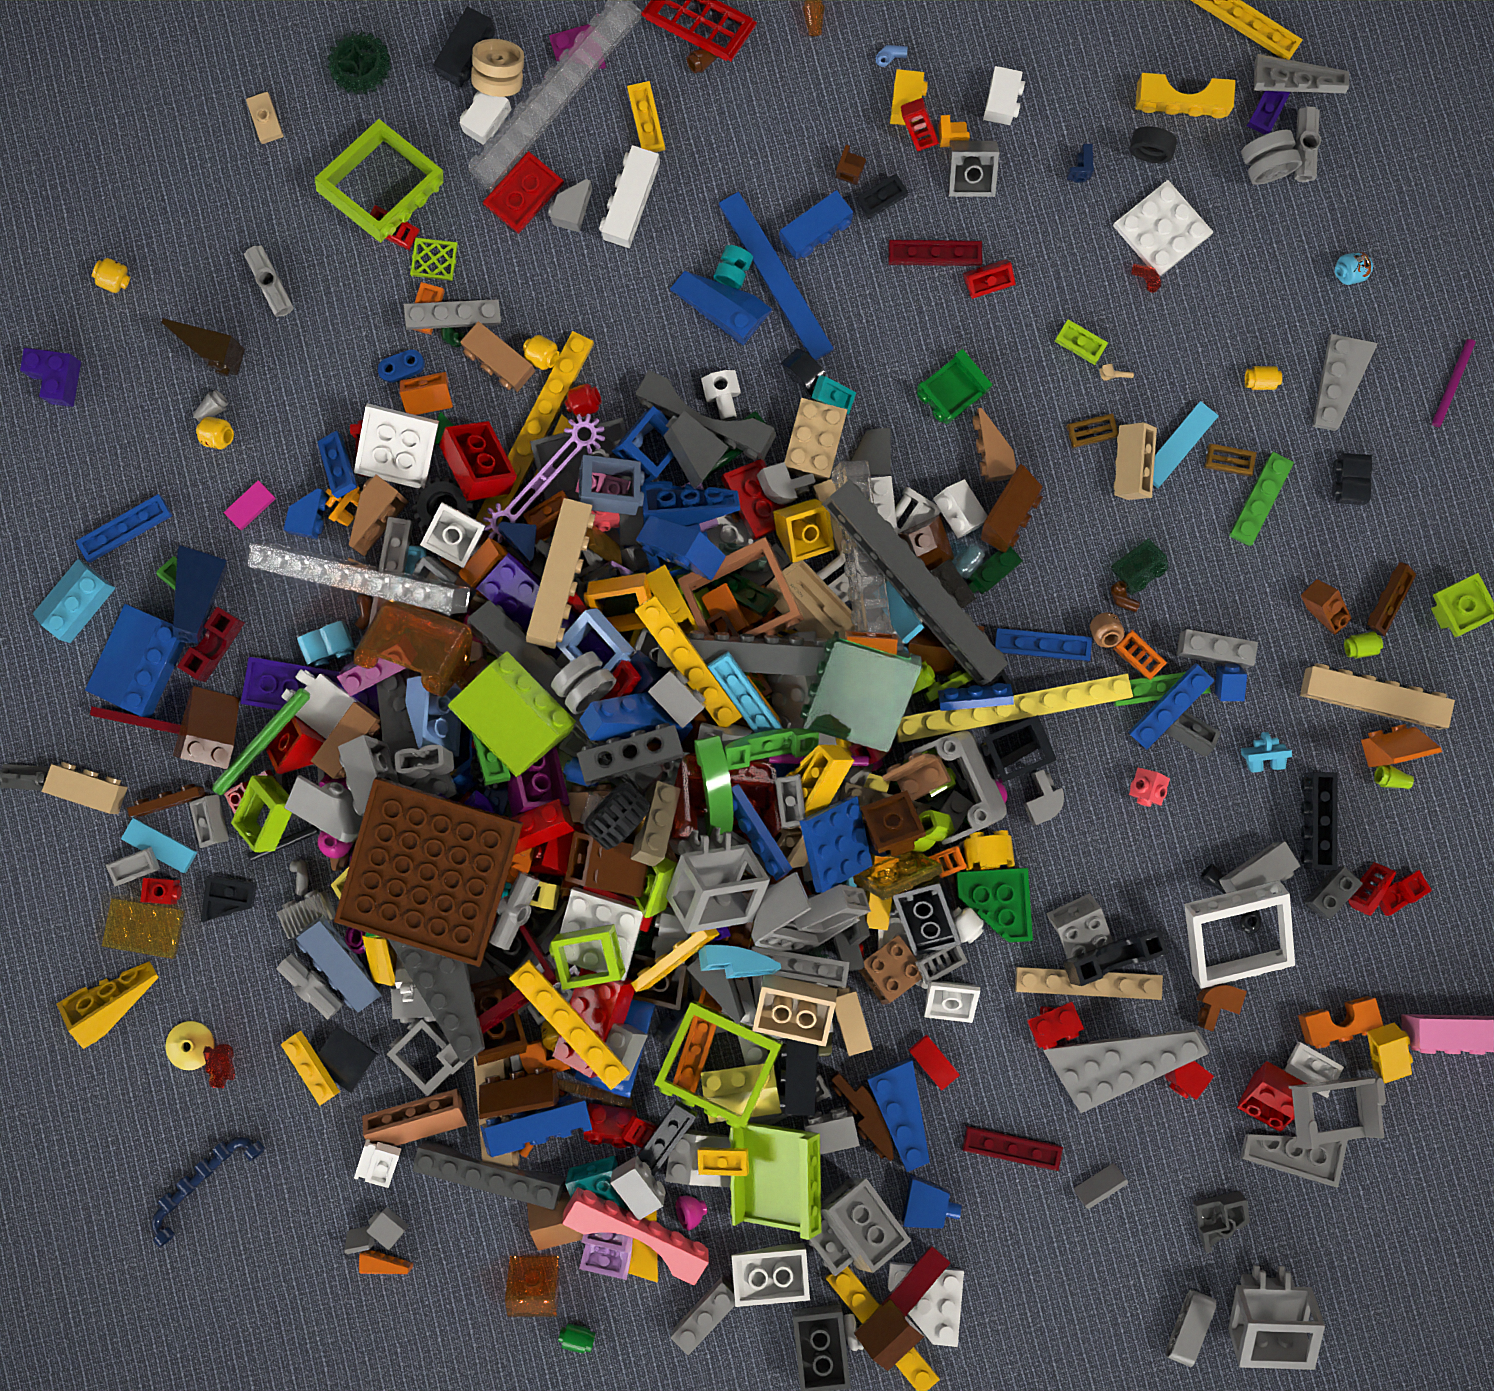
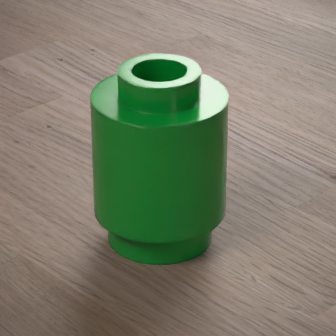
M567 1323L566 1328L561 1327L558 1342L562 1343V1349L582 1354L585 1352L591 1353L596 1332L590 1331L591 1328Z

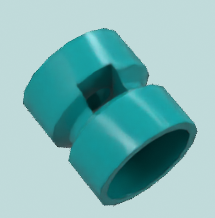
M726 245L721 255L722 263L717 265L713 275L714 279L724 285L741 289L746 278L744 271L749 270L753 260L752 254L738 246Z

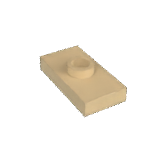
M268 91L247 98L246 101L260 142L265 144L284 137Z

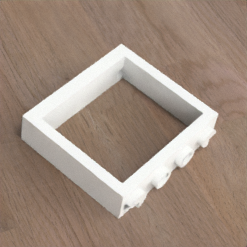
M1281 881L1185 904L1192 975L1201 989L1295 966L1290 894ZM1277 905L1281 949L1206 967L1202 923Z

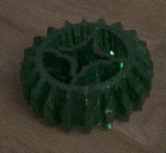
M362 30L359 35L352 31L350 37L343 34L344 40L336 39L337 47H330L332 54L327 55L329 61L328 69L331 72L332 79L336 81L340 88L344 87L348 93L353 90L357 96L360 90L365 95H367L370 88L376 92L375 86L377 84L383 86L382 79H388L387 71H391L389 63L391 62V57L388 54L387 47L382 45L381 39H375L371 32L367 36ZM361 49L372 51L373 54H370V52H362ZM345 72H349V74L355 73L358 77L349 76Z

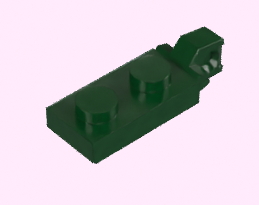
M1011 546L1006 553L999 550L968 578L971 584L962 592L967 598H970L977 591L981 595L984 592H988L1020 565L1023 560Z

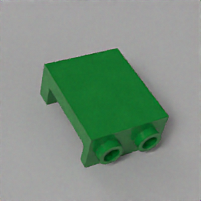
M961 349L950 362L925 382L922 381L918 384L917 396L924 404L928 403L933 409L934 417L939 422L943 421L945 425H948L989 392L993 384L968 354Z

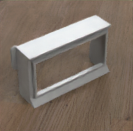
M1353 1077L1289 1086V1089H1292L1297 1141L1293 1147L1318 1149L1319 1144L1363 1137L1384 1138L1381 1105H1385L1386 1098L1382 1078ZM1356 1087L1360 1126L1318 1132L1317 1123L1314 1118L1312 1093Z

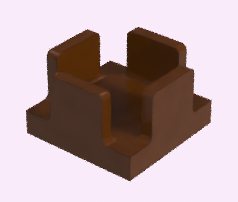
M907 790L860 807L868 834L878 853L890 850L892 857L914 850V841L926 836Z

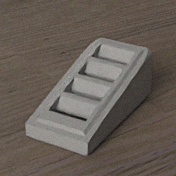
M960 945L931 952L916 961L915 964L925 984H929L931 981L933 982L968 961ZM948 950L950 951V953H951V955H952V957H953V959H954L953 962H951V960H950V958H949V956H948V954H947V951H948ZM941 954L947 964L945 967L939 957ZM934 958L940 968L939 971L936 970L932 962ZM925 963H928L933 973L931 976H929L924 966Z

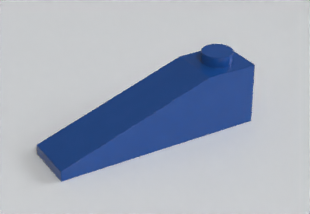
M684 271L670 288L672 292L742 346L746 344L772 311V308L753 294Z
M669 481L644 482L643 486H641V492H644L642 506L644 525L650 515L687 527L740 510L738 491L713 487L701 490L694 489L691 484H686L685 487L672 486V482Z

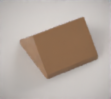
M568 1191L562 1192L561 1200L554 1210L527 1203L529 1232L538 1251L582 1240V1233L562 1224L564 1209L571 1199Z

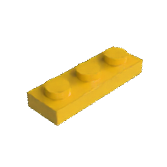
M650 81L627 86L641 148L651 152L664 151L665 145Z
M302 1031L297 1032L281 1044L319 1106L340 1092Z

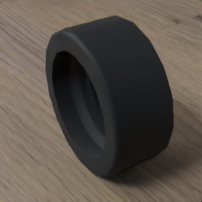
M1151 126L1139 127L1133 133L1129 150L1133 156L1142 161L1157 164L1167 163L1174 156L1177 138L1174 134L1162 128Z

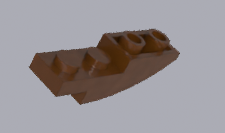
M839 1071L831 1076V1080L834 1082L831 1087L840 1097L844 1094L850 1100L847 1105L856 1115L862 1114L856 1120L859 1126L856 1129L865 1140L871 1139L875 1144L873 1150L881 1159L885 1156L889 1161L894 1159L887 1125L871 1094L862 1083L853 1088Z

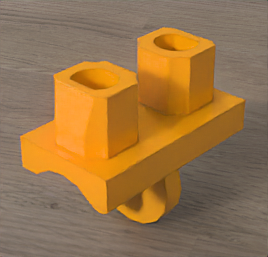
M357 486L356 489L345 494L343 498L340 497L338 499L327 488L325 492L330 497L325 504L331 508L336 501L339 502L328 518L333 522L337 521L348 527L355 516L345 510V507L349 502L358 507L361 491H359L360 487Z

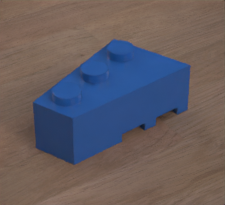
M651 515L636 538V541L643 546L642 551L652 557L657 555L667 562H672L711 581L726 557L700 531Z

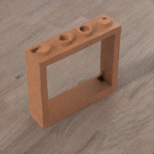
M766 537L727 555L712 579L714 581L766 556L790 612L746 632L747 634H753L754 638H764L765 635L777 636L778 632L784 629L792 630L794 626L804 620ZM692 572L677 580L699 630L705 632L704 635H711L692 591L712 581Z

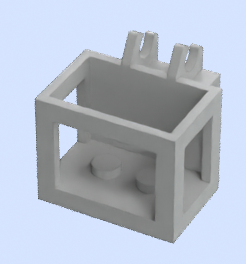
M720 827L713 828L710 838L707 835H701V841H698V830L691 831L688 840L679 841L677 850L681 856L666 894L667 900L686 933L753 922L770 879L749 845L731 846L730 832H723V835H720ZM748 863L756 878L740 881ZM754 889L748 903L741 891Z
M850 1177L821 1201V1233L808 1240L807 1243L815 1247L823 1258V1265L828 1267L831 1273L836 1276L851 1263L859 1270L874 1273L906 1246L911 1239L867 1178ZM848 1187L851 1188V1189H850L849 1191H847L843 1196H841L837 1201H835L834 1203H830V1202H832L836 1197H838L842 1192H844Z
M1254 1265L1252 1274H1242L1241 1285L1236 1286L1228 1330L1239 1367L1315 1370L1325 1324L1312 1287H1295L1290 1271H1284V1266H1278L1276 1278H1266V1272L1260 1270L1259 1265ZM1310 1311L1312 1313L1314 1321H1308ZM1307 1333H1311L1310 1339H1308Z

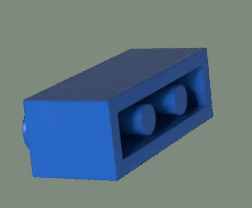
M836 190L782 228L779 239L795 260L801 256L805 258L814 251V247L819 243L822 245L827 243L833 237V233L848 228L852 223L853 211Z

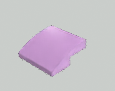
M611 1232L583 1234L582 1243H585V1248L579 1269L627 1280L633 1238Z

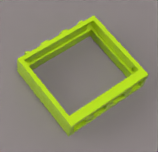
M380 119L371 125L314 178L316 191L380 243L389 234L393 235L396 228L402 222H407L412 212L418 207L424 206L428 197L433 192H438L439 187L444 183L443 170ZM385 141L427 176L380 221H377L335 186Z
M693 1000L687 1009L654 1085L658 1086L659 1091L665 1095L672 1096L675 1094L681 1097V1102L688 1106L694 1107L698 1105L704 1108L703 1112L711 1117L717 1118L719 1115L727 1119L726 1123L734 1128L739 1129L740 1126L745 1128L783 1041L765 1033L752 1031L753 1027L742 1022L737 1024L731 1017ZM694 1015L770 1050L742 1116L666 1080Z

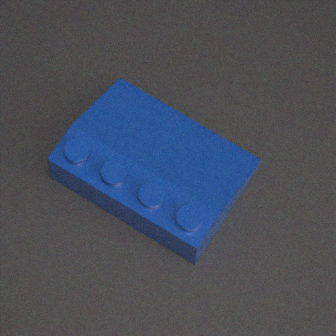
M124 604L85 691L141 717L151 718L185 643L174 637L173 624Z

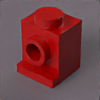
M143 878L140 902L177 904V900L180 899L182 894V887L179 885L180 880ZM160 887L163 889L161 896H159Z

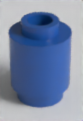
M573 757L571 761L567 760L563 770L566 780L587 786L584 782L578 758ZM599 782L591 785L597 787Z

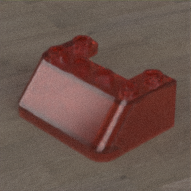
M696 753L685 755L679 763L674 786L681 790L672 824L673 838L688 839L691 831L697 830V817L705 818L704 812H707L702 770L697 765ZM751 760L749 767L729 770L731 788L739 784L774 838L781 831L775 767L765 760ZM743 832L744 838L751 843L746 833Z

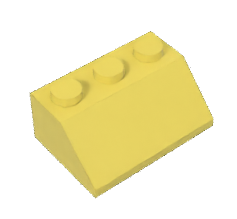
M775 1063L750 1118L782 1113ZM764 1064L701 1073L703 1097L742 1116ZM708 1115L709 1123L727 1120L719 1115L717 1118Z

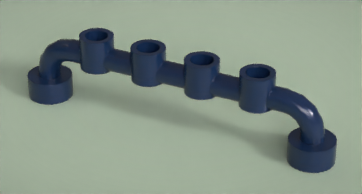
M237 1137L228 1144L222 1141L212 1150L215 1156L210 1161L205 1158L194 1167L197 1173L192 1178L187 1175L176 1184L179 1190L173 1196L169 1192L158 1201L161 1207L153 1216L152 1230L156 1235L153 1241L159 1248L175 1236V1233L169 1226L165 1229L163 1228V1218L173 1211L186 1196L191 1194L204 1179L209 1177L238 1147L247 1149L244 1155L250 1162L256 1159L266 1149L260 1141L254 1143L246 1137Z

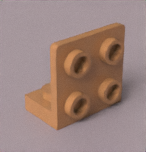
M918 752L908 757L909 762L903 765L898 763L887 769L888 773L882 776L884 781H897L901 792L907 790L912 802L951 781L940 756L930 754L929 752L924 754Z
M899 935L868 958L863 959L865 967L858 970L882 1005L891 1003L922 979L915 964L918 960Z

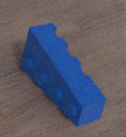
M649 692L591 702L579 719L589 739L596 741H607L616 737L626 739L630 738V734L633 732L645 730L647 733L654 731L655 727L660 724L669 723L670 726H676L681 744L693 729L691 722L682 728ZM652 740L653 743H660V744H662V743H661L660 741H658V740Z
M909 1057L866 1076L907 1172L930 1162L913 1060Z
M570 1093L560 1095V1100L555 1106L512 1113L504 1118L500 1116L490 1117L486 1119L485 1124L480 1125L486 1152L490 1157L524 1149L527 1142L530 1145L546 1143L549 1140V1136L554 1138L568 1137L572 1135L571 1133L574 1129L582 1128L583 1132L592 1130L585 1100L571 1096Z

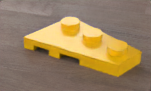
M657 1210L644 1218L657 1222ZM633 1238L628 1273L658 1282V1253L647 1244Z

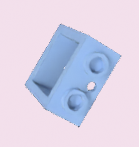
M598 608L585 610L564 634L562 643L557 642L556 644L570 661H573L583 655L577 646L590 630L594 628L616 653L602 668H607L611 673L614 672L621 660L630 661V656L635 652L633 647Z

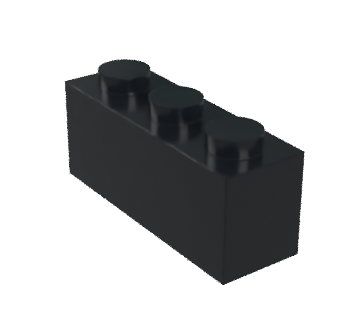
M468 6L466 7L433 64L438 76L460 88L465 81L467 82L470 79L473 66V47L482 40L493 39L495 28L492 19Z

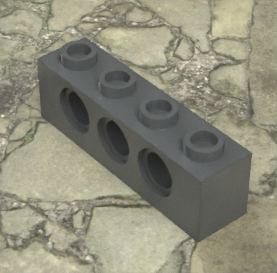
M664 723L656 726L655 730L646 733L645 730L631 733L630 738L621 740V737L607 740L606 745L597 747L596 744L582 747V751L578 752L577 756L584 782L588 786L684 758L676 726ZM652 740H658L662 743L658 751L652 752L648 749V744ZM626 748H636V756L631 759L625 758L623 753ZM604 754L612 756V762L607 766L599 764V759Z

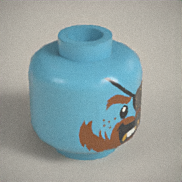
M1360 251L1342 255L1337 261L1335 275L1346 285L1366 281L1373 269L1372 260L1364 252Z

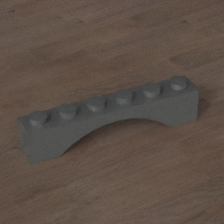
M648 370L635 394L641 407L648 410L654 406L663 412L668 420L674 415L679 417L683 411L687 412L730 449L735 450V448L744 451L743 453L751 459L759 458L764 460L776 437L773 427L754 418L742 421H722L701 415L680 399L668 378Z
M425 1140L418 1147L412 1170L417 1173L553 1210L561 1200L566 1177L544 1171L519 1170L490 1164L469 1157L448 1145Z

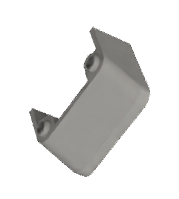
M960 731L942 737L904 755L905 760H907L908 757L915 753H924L936 748L938 755L942 759L947 761L956 759L976 804L967 812V820L971 828L941 841L943 845L990 826L1005 817L1006 805L977 740L971 732Z
M301 775L297 777L284 807L342 842H352L358 837L363 819L354 810V799L349 789L347 790L337 782L327 783L319 787Z
M794 872L777 884L767 886L756 912L751 936L755 946L803 954L857 923L860 919L857 917L824 933L797 930L793 920L812 909L808 899L816 895H806L798 873Z

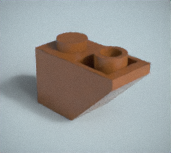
M1318 579L1300 595L1307 610L1334 635L1352 619L1339 590Z

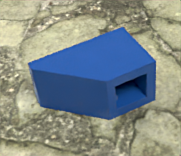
M317 488L289 506L284 531L292 535L318 539V534L322 533L324 527L322 517L323 512L328 509V505L325 504L329 499L327 497L328 494L322 489Z

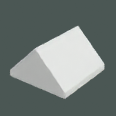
M442 502L420 545L464 568L476 548L486 525Z
M939 980L931 981L926 992L924 1017L972 1023L980 994V987L974 984Z

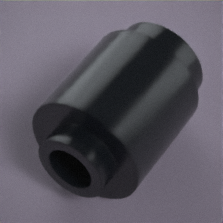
M609 564L589 571L588 575L584 576L586 589L591 581L621 577L620 570Z

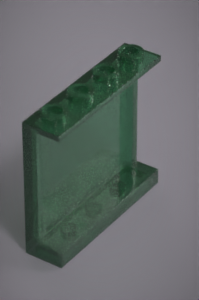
M835 631L832 639L828 638L825 644L824 653H826L824 661L820 660L816 670L818 678L816 683H811L808 691L809 702L808 704L804 703L801 709L800 718H803V728L888 753L923 667L921 656L911 654L909 659L841 639L839 638V632Z

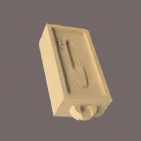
M804 560L795 562L783 570L804 618L803 621L799 622L800 624L794 626L799 632L816 631L817 638H825L829 642L839 643V640H845L846 631L862 632L865 629L866 625ZM774 577L765 589L777 596L778 601L774 606L784 615L790 612V609Z

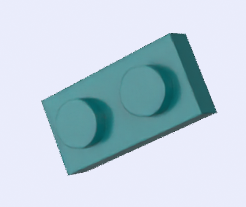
M819 375L811 398L820 403L847 409V415H849L856 392L826 376Z

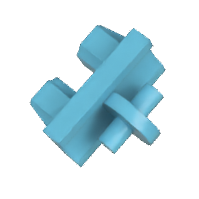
M1262 732L1260 740H1253L1254 747L1241 748V755L1246 759L1247 767L1253 773L1263 771V760H1270V767L1272 769H1286L1287 758L1292 757V750L1287 749L1284 743L1279 744V739L1271 738L1268 732Z

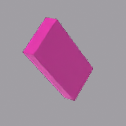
M258 480L223 513L242 531L276 498Z

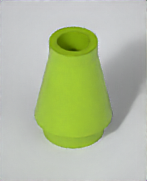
M1383 765L1377 767L1374 781L1380 787L1410 789L1414 783V777L1391 765Z

